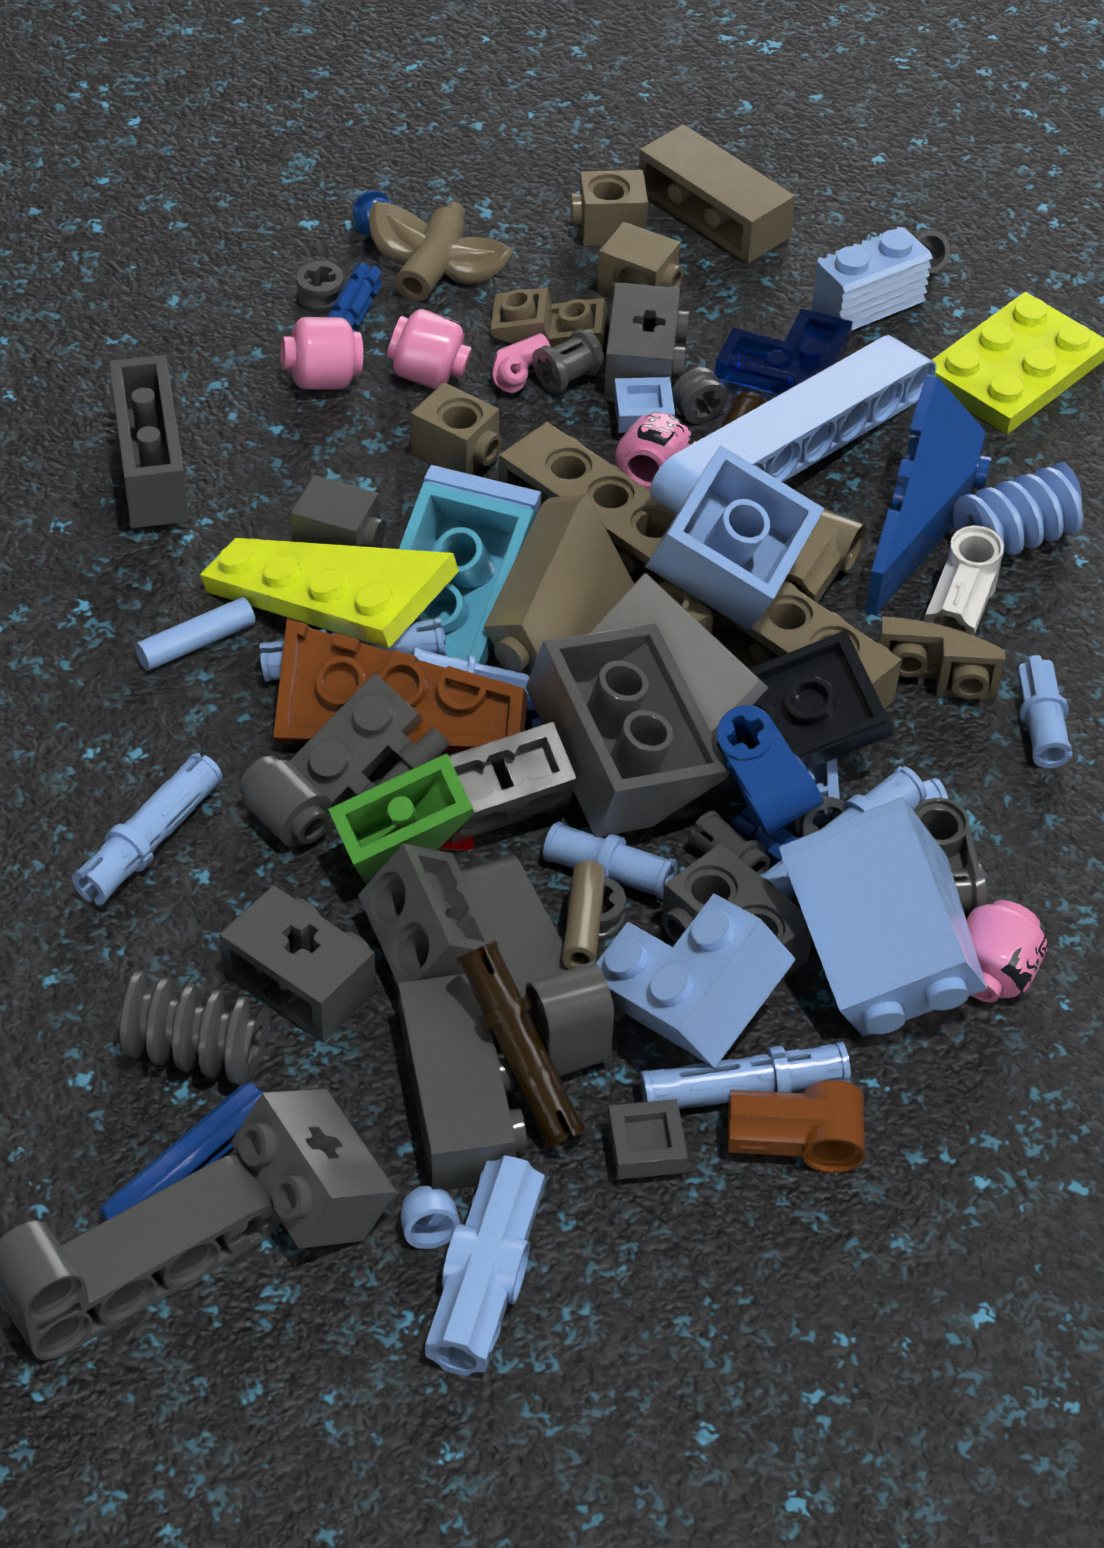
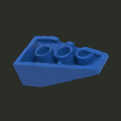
M926 374L910 427L911 437L906 457L901 460L891 509L889 508L871 571L865 613L877 615L954 527L953 510L957 499L960 496L972 494L973 489L980 490L986 486L992 457L982 455L986 431L936 376Z

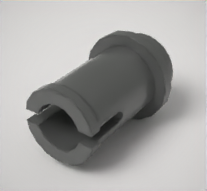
M709 811L695 822L707 832L704 836L696 829L691 828L688 836L689 843L695 848H699L703 853L706 854L721 843L759 875L768 870L770 858L765 854V846L758 840L748 841L726 823L717 812Z

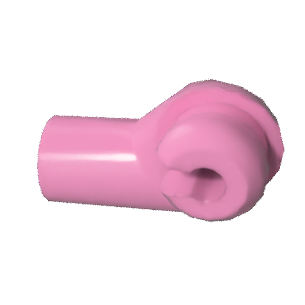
M536 334L497 350L491 377L498 389L503 392L513 393L518 392L524 387L528 377V367L533 365L532 357L535 349L545 345L550 346L549 341L543 334Z

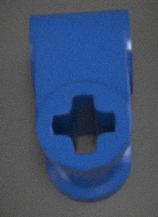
M741 705L729 710L721 718L717 727V739L723 752V757L732 777L739 786V790L748 808L767 836L824 804L821 793L800 758L795 753L793 754L771 717L763 709L753 705ZM749 737L751 742L754 744L759 743V745L749 750L744 743L739 742Z

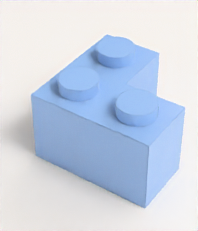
M713 893L673 947L627 922L596 964L603 972L608 983L612 1001L625 1014L715 1068L796 959L760 918Z

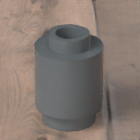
M265 756L254 762L242 776L239 789L244 796L246 808L284 845L296 847L302 844H310L319 839L328 828L330 822V812L328 809L332 807L331 800L290 761L279 760L275 756Z

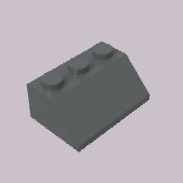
M656 623L543 641L526 685V691L542 725L550 722L555 724L576 776L573 791L595 837L653 827L727 779L730 769Z

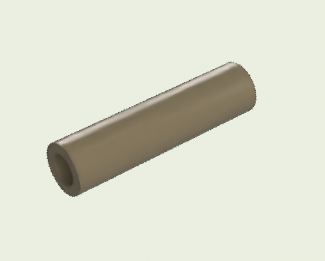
M582 861L573 869L562 957L563 964L568 969L593 961L596 963L606 872L603 866L595 861Z

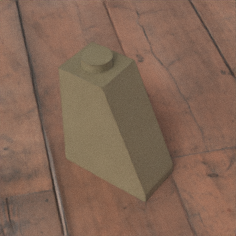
M588 494L553 497L547 499L541 505L485 622L484 629L494 645L496 658L507 670L524 673L530 677L543 641L590 634L634 585Z

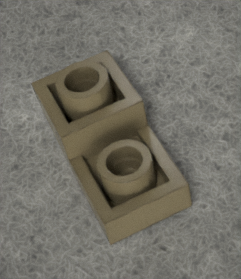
M548 287L531 290L517 289L507 293L495 294L491 332L494 338L513 344L541 333L547 338L550 346L553 348L570 340L572 332L578 329H589L599 340L602 349H606L609 313L605 297L588 300L575 299L564 303L552 304Z
M882 616L877 643L886 646L891 653L902 659L899 676L934 678L936 696L997 700L1005 663L1004 649L971 634L946 626L906 618Z

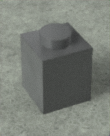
M314 475L291 512L292 542L380 548L385 536L386 522L380 518L379 493Z

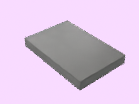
M644 573L590 634L656 623L716 743H718L717 727L721 718L735 707L753 705L768 687L661 586Z

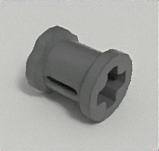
M578 329L572 332L570 340L553 348L545 345L535 349L532 362L536 376L542 386L549 393L555 395L565 391L569 382L583 375L596 376L602 373L605 369L606 359L597 337L589 329Z

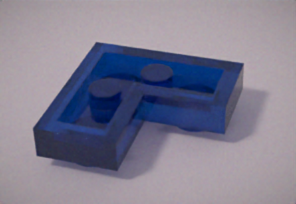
M801 308L785 341L733 327L716 359L715 375L722 380L780 395L840 361L851 338L853 321Z

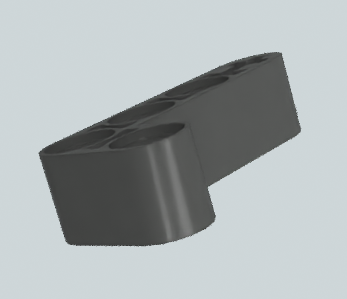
M512 854L461 870L493 940H496L499 945L498 949L520 995L528 994L534 1006L528 1012L558 1075L562 1076L610 1060L614 1006L604 974L594 961L572 969L565 967L562 961L564 944L518 858Z
M226 1156L63 1245L59 1244L44 1222L31 1221L14 1227L0 1238V1302L36 1358L41 1360L55 1359L256 1247L277 1229L281 1220L274 1211L275 1208L272 1200L241 1156Z

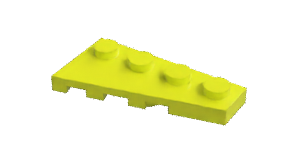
M235 538L205 568L200 577L207 593L233 601L244 597L253 607L389 649L459 572L454 554L447 552Z

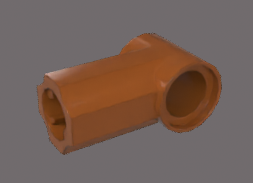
M827 1080L812 1084L805 1089L804 1093L730 1089L727 1124L728 1152L802 1156L803 1161L809 1167L827 1173H843L854 1170L862 1165L865 1160L863 1092L857 1086L839 1080Z

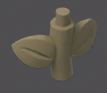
M374 201L370 209L369 225L373 242L385 258L403 266L395 278V286L402 296L412 301L425 300L444 274L455 283L463 285L478 284L488 280L509 262L513 249L504 243L488 238H462L466 228L463 219L465 209L457 202H449L445 207L436 209L432 213L428 224L407 210L387 202Z

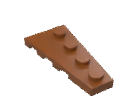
M288 618L286 620L273 738L279 744L305 745L374 673L385 681L423 718V721L408 736L415 744L432 727L436 728L451 743L445 750L446 752H462L525 731L528 694L523 687L451 666L445 668L421 661L414 655L393 650V652L363 644L356 638L339 633L329 634L312 629L305 623Z

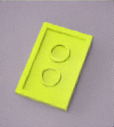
M1024 292L933 358L932 361L936 362L937 366L935 376L944 383L967 411L1008 435L1104 361V338L1047 305L1042 300Z

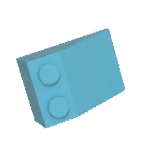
M424 481L399 549L453 553L459 572L414 622L441 617L447 656L467 660L468 656L472 655L476 656L475 663L485 665L494 650V645L484 629L485 622L533 524L536 513L530 508Z

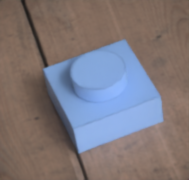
M670 377L615 378L614 402L618 433L626 432L641 416L653 412L668 413L675 417Z

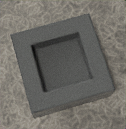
M677 1099L608 1105L607 1123L617 1180L687 1172L688 1154Z

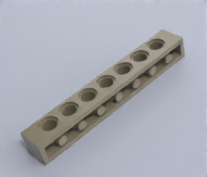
M548 422L499 454V482L540 491L541 505L547 499L553 497L588 494L634 584L644 573L650 576L659 586L669 582L645 566L676 514L652 499L650 490L624 474L617 466L608 463L581 445L577 439L566 435ZM788 581L783 582L774 600L750 631L702 602L713 613L711 634L748 669L847 630L883 708L885 709L895 701L902 659L891 653L886 646L876 643L845 622L838 614L827 610L800 592L792 583Z

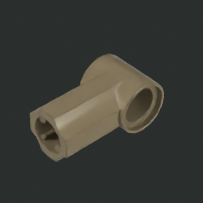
M824 509L784 581L792 583L800 592L818 603L839 571L848 573L855 564L865 540L866 525Z

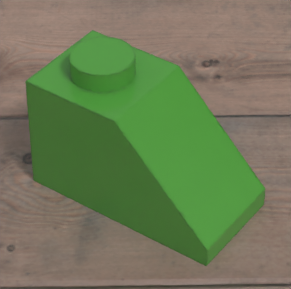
M447 753L328 809L351 861L365 885L372 880L403 843L438 850L475 813Z

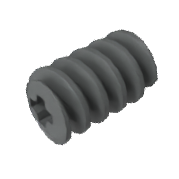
M138 970L131 978L121 1003L117 1019L118 1039L121 1041L124 1054L129 1058L138 1059L148 1053L150 1061L160 1066L168 1064L174 1059L175 1066L184 1072L193 1071L200 1065L202 1074L211 1079L220 1077L226 1071L227 1079L232 1084L240 1086L252 1077L261 1061L269 1030L270 1011L269 1006H265L257 1019L250 1018V1000L248 997L241 996L230 1013L224 1012V993L217 989L211 993L205 1006L198 1005V986L193 983L186 985L179 1000L173 999V981L165 976L160 979L154 992L149 993L147 992V974L145 971Z

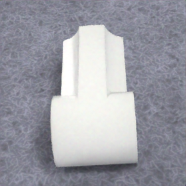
M976 525L963 527L956 531L951 538L948 559L925 614L924 622L946 626L973 636L975 635L987 601L996 591L1004 544L1001 537L995 531Z

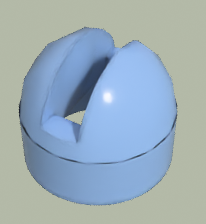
M419 1186L407 1194L403 1200L400 1219L405 1239L410 1245L421 1249H432L443 1246L451 1241L455 1228L461 1223L456 1204L447 1191L443 1189L433 1190L430 1186Z

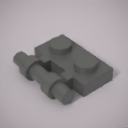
M374 673L300 749L290 762L331 800L332 807L346 801L353 793L359 795L439 757L451 743L434 727L416 744L413 743L408 736L423 721V718L385 681ZM394 752L401 760L375 786L368 777Z

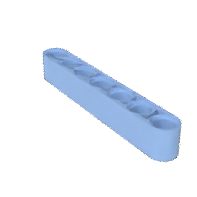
M890 335L883 336L672 455L661 465L655 474L650 489L651 497L677 514L720 444L779 481L784 482L915 404L919 400L926 374L936 375V362Z

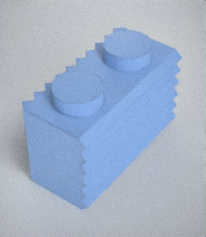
M897 227V229L888 230L883 234L880 233L879 238L871 237L870 241L862 240L861 245L854 244L853 246L844 247L839 251L836 250L835 255L827 254L826 258L819 257L811 312L835 336H839L926 301L924 293H927L925 285H928L926 277L930 276L928 268H931L929 260L933 259L932 255L908 230Z

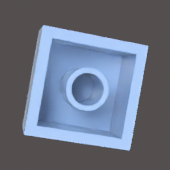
M720 444L698 477L645 567L750 631L774 600L825 508Z

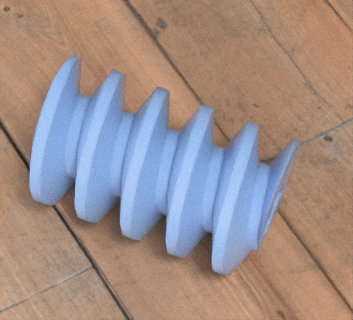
M1065 462L1056 463L1052 468L1038 469L1033 475H1021L1014 481L998 483L994 488L980 489L974 495L960 496L954 504V528L958 531L963 527L976 525L995 531L1001 537L1004 544L1003 555L1005 552L1009 556L1020 554L1024 546L1028 549L1037 548L1041 545L1043 539L1047 542L1057 541L1063 532L1066 535H1074L1080 531L1083 523L1082 491L1079 481L1073 470Z

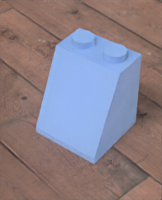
M903 796L779 847L838 1008L863 1037L870 1034L893 1032L902 1027L906 1020L932 1010H948L958 1007L969 996L987 990L947 855Z

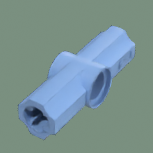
M504 1155L499 1160L486 1161L484 1170L481 1172L476 1194L473 1196L466 1224H458L452 1235L443 1270L442 1285L444 1289L425 1343V1357L435 1361L444 1371L467 1377L471 1373L486 1372L489 1360L492 1358L493 1348L499 1337L507 1304L514 1305L520 1293L529 1257L530 1241H528L545 1184V1175L536 1171L526 1160Z

